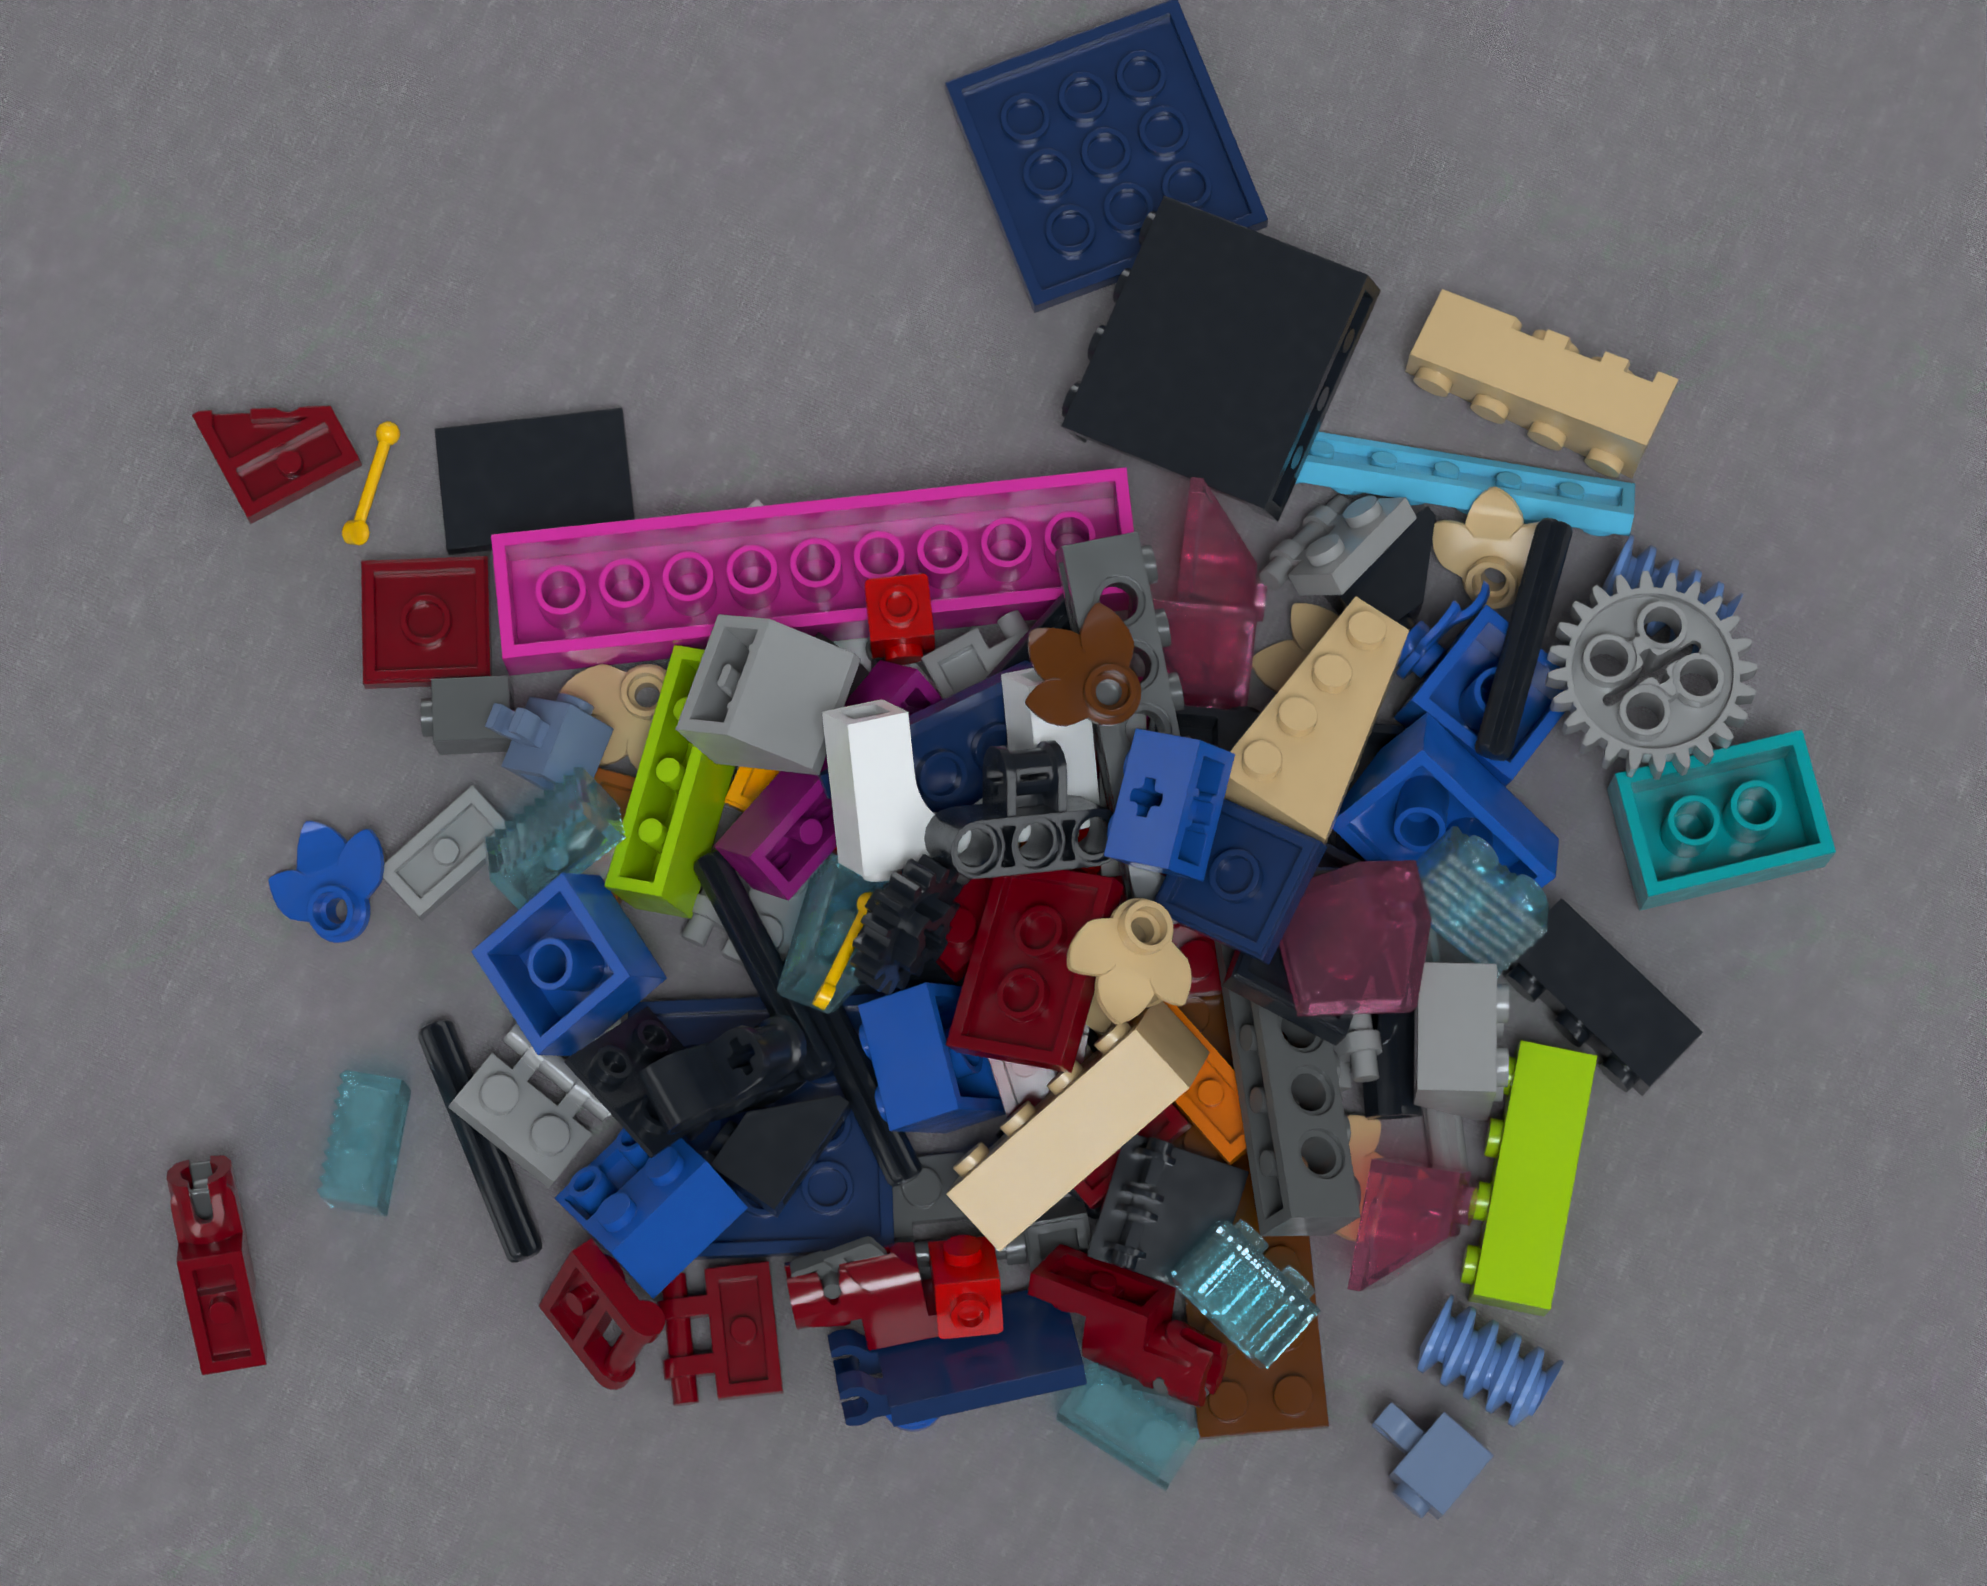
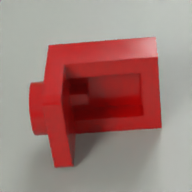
M924 573L866 580L864 586L872 659L885 657L886 662L899 665L922 661L923 653L935 650V634L928 576Z
M957 1235L943 1241L928 1242L938 1336L941 1339L1001 1333L1003 1331L1001 1282L995 1247L985 1236L974 1237L971 1235Z

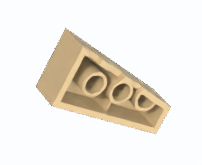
M1441 290L1409 355L1405 372L1415 376L1413 381L1416 385L1440 397H1446L1448 393L1458 396L1472 403L1470 406L1472 411L1488 421L1503 424L1505 420L1513 422L1529 430L1527 433L1529 438L1543 447L1560 451L1562 447H1565L1585 456L1584 462L1600 474L1617 478L1621 473L1631 479L1633 478L1679 379L1658 371L1653 382L1635 376L1628 369L1630 366L1628 359L1605 351L1603 357H1585L1579 354L1578 348L1572 344L1570 337L1549 329L1547 331L1535 330L1532 336L1520 332L1522 323L1517 317L1447 290Z
M1355 596L1230 751L1235 754L1224 799L1319 840L1326 845L1396 672L1409 630Z
M1163 1001L1158 1005L1146 1007L1138 1016L1128 1022L1111 1026L1094 1043L1097 1050L1081 1065L1075 1060L1072 1073L1060 1071L1047 1084L1051 1092L1035 1107L1029 1101H1026L1000 1125V1129L1005 1134L989 1149L981 1141L953 1166V1169L959 1176L946 1195L999 1252L1192 1085L1210 1052Z

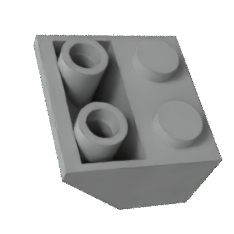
M718 614L675 730L715 764L819 775L826 757L822 712L844 707L861 659L855 653L771 619Z
M1418 962L1414 978V1105L1472 1120L1487 1121L1493 1101H1503L1504 1087L1508 1086L1509 1051L1508 1048L1497 1047V1038L1503 1039L1504 1023H1508L1509 986L1508 984H1497V964Z

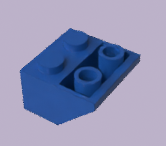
M624 1128L620 1131L617 1138L587 1167L579 1170L572 1177L570 1183L554 1198L652 1299L748 1208L711 1165L682 1138L651 1159Z

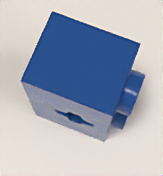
M1136 728L1131 749L1124 760V777L1115 812L1108 823V840L1104 856L1139 869L1203 882L1235 754L1201 740Z

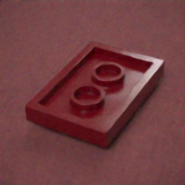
M1069 870L993 877L946 1046L957 1053L1072 1073L1093 999L1096 977L1070 971L1067 968L1068 949L1076 933L1087 922L1094 919L1111 917L1113 911L1119 905L1124 885L1112 877Z

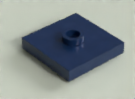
M1224 799L1204 881L1167 874L1154 902L1159 903L1168 911L1173 922L1269 965L1327 847L1319 840Z

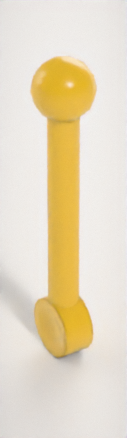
M383 422L376 429L378 445L354 519L347 521L342 529V536L347 544L363 545L369 538L370 532L366 520L390 446L397 443L400 438L399 427L393 422Z
M865 892L858 897L856 904L858 914L824 982L813 999L812 1005L823 1011L831 1001L839 979L855 949L852 946L853 940L863 928L864 924L860 921L867 914V909L864 906L873 892Z

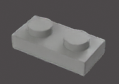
M472 785L384 863L383 880L414 914L423 921L516 838V832Z

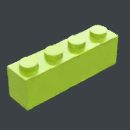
M674 645L604 887L635 909L692 919V910L701 887L693 866L697 859L711 852L735 766L715 764L675 730L705 650Z
M1521 1040L1515 1049L1514 1057L1509 1056L1508 1086L1504 1087L1503 1095H1506L1502 1120L1490 1119L1483 1155L1494 1158L1490 1183L1478 1182L1472 1210V1219L1483 1221L1478 1246L1467 1244L1460 1274V1283L1471 1285L1468 1297L1469 1302L1542 1317L1551 1310L1597 1055Z

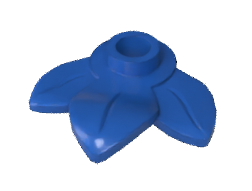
M1483 580L1481 591L1473 603L1464 610L1454 600L1432 629L1422 620L1415 625L1408 633L1397 666L1399 669L1396 674L1402 680L1407 678L1412 672L1422 679L1446 652V649L1438 642L1453 626L1470 619L1484 607L1490 595L1489 584Z
M306 821L303 824L298 842L297 870L283 871L268 879L273 899L285 916L292 920L309 922L316 933L323 939L333 943L352 941L359 937L368 925L371 912L369 898L379 887L383 879V850L378 837L371 829L358 832L347 842L334 828L317 821ZM341 899L347 905V917L344 922L336 914V907Z

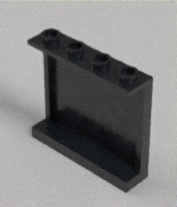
M1164 196L1158 210H1152L1143 222L1139 234L1141 248L1132 268H1126L1118 278L1113 294V300L1116 303L1107 325L1099 326L1090 341L1088 348L1090 363L1081 383H1074L1065 397L1062 407V416L1065 419L1061 427L1078 441L1086 443L1089 440L1247 504L1255 513L1278 522L1381 290L1370 276Z

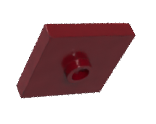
M488 556L361 561L363 685L365 689L431 687V679L492 676L490 560Z

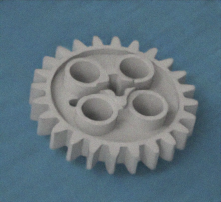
M1643 571L1637 588L1631 589L1626 579L1622 575H1618L1613 584V596L1610 597L1602 588L1595 585L1592 587L1589 595L1593 609L1575 601L1569 614L1576 625L1565 622L1559 623L1555 636L1565 645L1551 646L1547 660L1562 668L1548 672L1545 684L1548 687L1563 689L1564 691L1553 698L1550 708L1552 712H1571L1562 728L1564 735L1580 730L1586 734L1579 750L1581 754L1590 752L1596 746H1600L1605 750L1602 758V768L1607 769L1617 757L1626 759L1627 777L1632 778L1640 762L1649 763L1654 780H1660L1666 762L1671 761L1678 773L1683 776L1687 774L1690 767V754H1693L1705 765L1711 762L1714 752L1710 741L1725 749L1731 745L1734 736L1726 725L1743 728L1748 714L1738 705L1751 704L1756 695V690L1741 682L1754 678L1758 667L1755 663L1741 661L1739 658L1749 652L1752 640L1751 638L1732 639L1731 635L1737 629L1741 620L1740 617L1735 615L1723 620L1719 619L1717 613L1723 601L1721 596L1711 599L1705 605L1698 601L1701 583L1695 581L1685 593L1676 591L1677 581L1675 573H1669L1663 587L1659 588L1653 586L1649 572ZM1653 621L1663 622L1673 629L1676 639L1669 643H1657L1646 635L1644 625ZM1691 644L1699 647L1698 653L1687 655L1671 663L1666 668L1660 684L1655 678L1650 677L1631 689L1622 700L1614 705L1607 706L1603 703V698L1615 695L1633 686L1638 679L1642 666L1646 671L1652 673L1671 661L1685 647ZM1599 654H1608L1620 662L1623 672L1613 677L1603 676L1593 669L1590 659ZM1689 673L1704 676L1709 681L1712 692L1704 696L1690 694L1683 688L1680 677ZM1635 706L1646 707L1656 715L1659 725L1652 729H1640L1629 721L1626 711Z

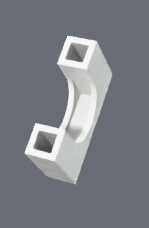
M1034 668L1001 674L1007 729V749L1009 751L1034 749L1041 741L1055 740L1061 746L1067 764V795L1081 796L1100 805L1092 722L1085 719L1067 727L1046 723L1038 718L1025 704L1028 695L1037 685L1044 682L1036 674ZM883 699L823 711L822 718L838 863L863 876V879L866 881H889L894 871L902 875V869L905 868L909 859L912 858L918 862L923 854L931 857L926 850L924 836L929 821L937 814L926 806L917 788L908 712ZM982 799L975 804H982ZM1090 819L1085 821L1080 829L1090 827ZM1028 825L1021 832L1018 848H1021V842L1028 841L1030 838L1031 825ZM971 831L964 834L959 841L958 855L968 848L972 837Z

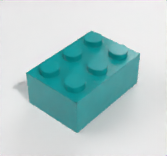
M1802 729L1729 746L1727 749L1713 750L1714 756L1707 765L1700 762L1694 755H1691L1690 767L1687 774L1683 776L1678 773L1671 761L1666 762L1660 780H1654L1649 766L1638 768L1632 778L1627 777L1626 771L1615 773L1607 788L1639 911L1814 870L1827 865L1836 853Z

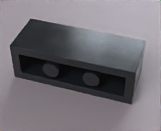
M1562 898L1507 953L1503 964L1510 970L1506 975V979L1512 987L1532 1003L1538 998L1557 1015L1552 1022L1559 1032L1577 1047H1581L1584 1043L1589 1045L1604 1060L1599 1065L1602 1072L1624 1092H1628L1633 1087L1643 1096L1703 1033Z

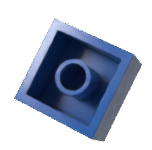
M1486 604L1467 623L1444 655L1393 718L1408 728L1428 712L1493 776L1506 786L1514 779L1566 712H1552L1550 708L1553 698L1564 690L1551 688L1545 684L1548 672L1562 667L1547 660L1548 653L1540 649L1512 754L1505 761H1495L1477 754L1475 744L1509 626L1507 620Z
M562 872L471 951L537 1055H573L597 1039L667 979L665 973L611 891L604 887L605 882L600 875Z
M926 982L858 1005L862 1024L859 1027V1038L865 1054L872 1060L878 1083L875 1089V1102L881 1117L888 1123L889 1131L946 1134L1006 1114L989 1059L957 1053L946 1046L962 986Z

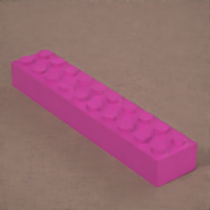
M1127 468L491 535L502 659L509 676L587 668L600 664L615 665L670 659L674 645L705 650L718 614L771 619L813 637L820 632L831 641L869 638L864 586L866 580L924 573L928 576L934 631L997 624V621L1002 616L1016 610L1020 611L1025 621L1038 620L1063 593L1055 552L1060 547L1134 532ZM1108 587L1102 591L1099 603L1113 611L1132 610L1131 599L1124 590L1117 587Z

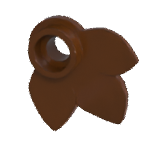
M1096 603L1087 614L1079 634L1059 628H1037L1030 631L1028 635L1029 659L1036 674L1044 682L1037 685L1028 695L1025 704L1038 718L1046 723L1064 727L1085 719L1102 726H1114L1125 722L1135 713L1141 700V685L1138 677L1129 667L1134 651V640L1128 627L1113 610L1101 603ZM1107 682L1117 688L1119 698L1116 704L1105 705L1098 700L1096 696L1098 684Z

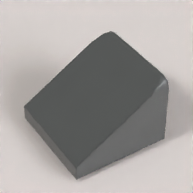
M1073 1196L1064 1197L1024 1230L1030 1273L1059 1244L1084 1253L1088 1252L1091 1236L1087 1211L1083 1201H1078Z

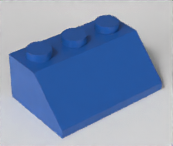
M1428 712L1379 750L1345 796L1333 830L1370 865L1378 861L1386 863L1391 868L1394 879L1401 882L1398 891L1460 950L1556 878L1559 838Z

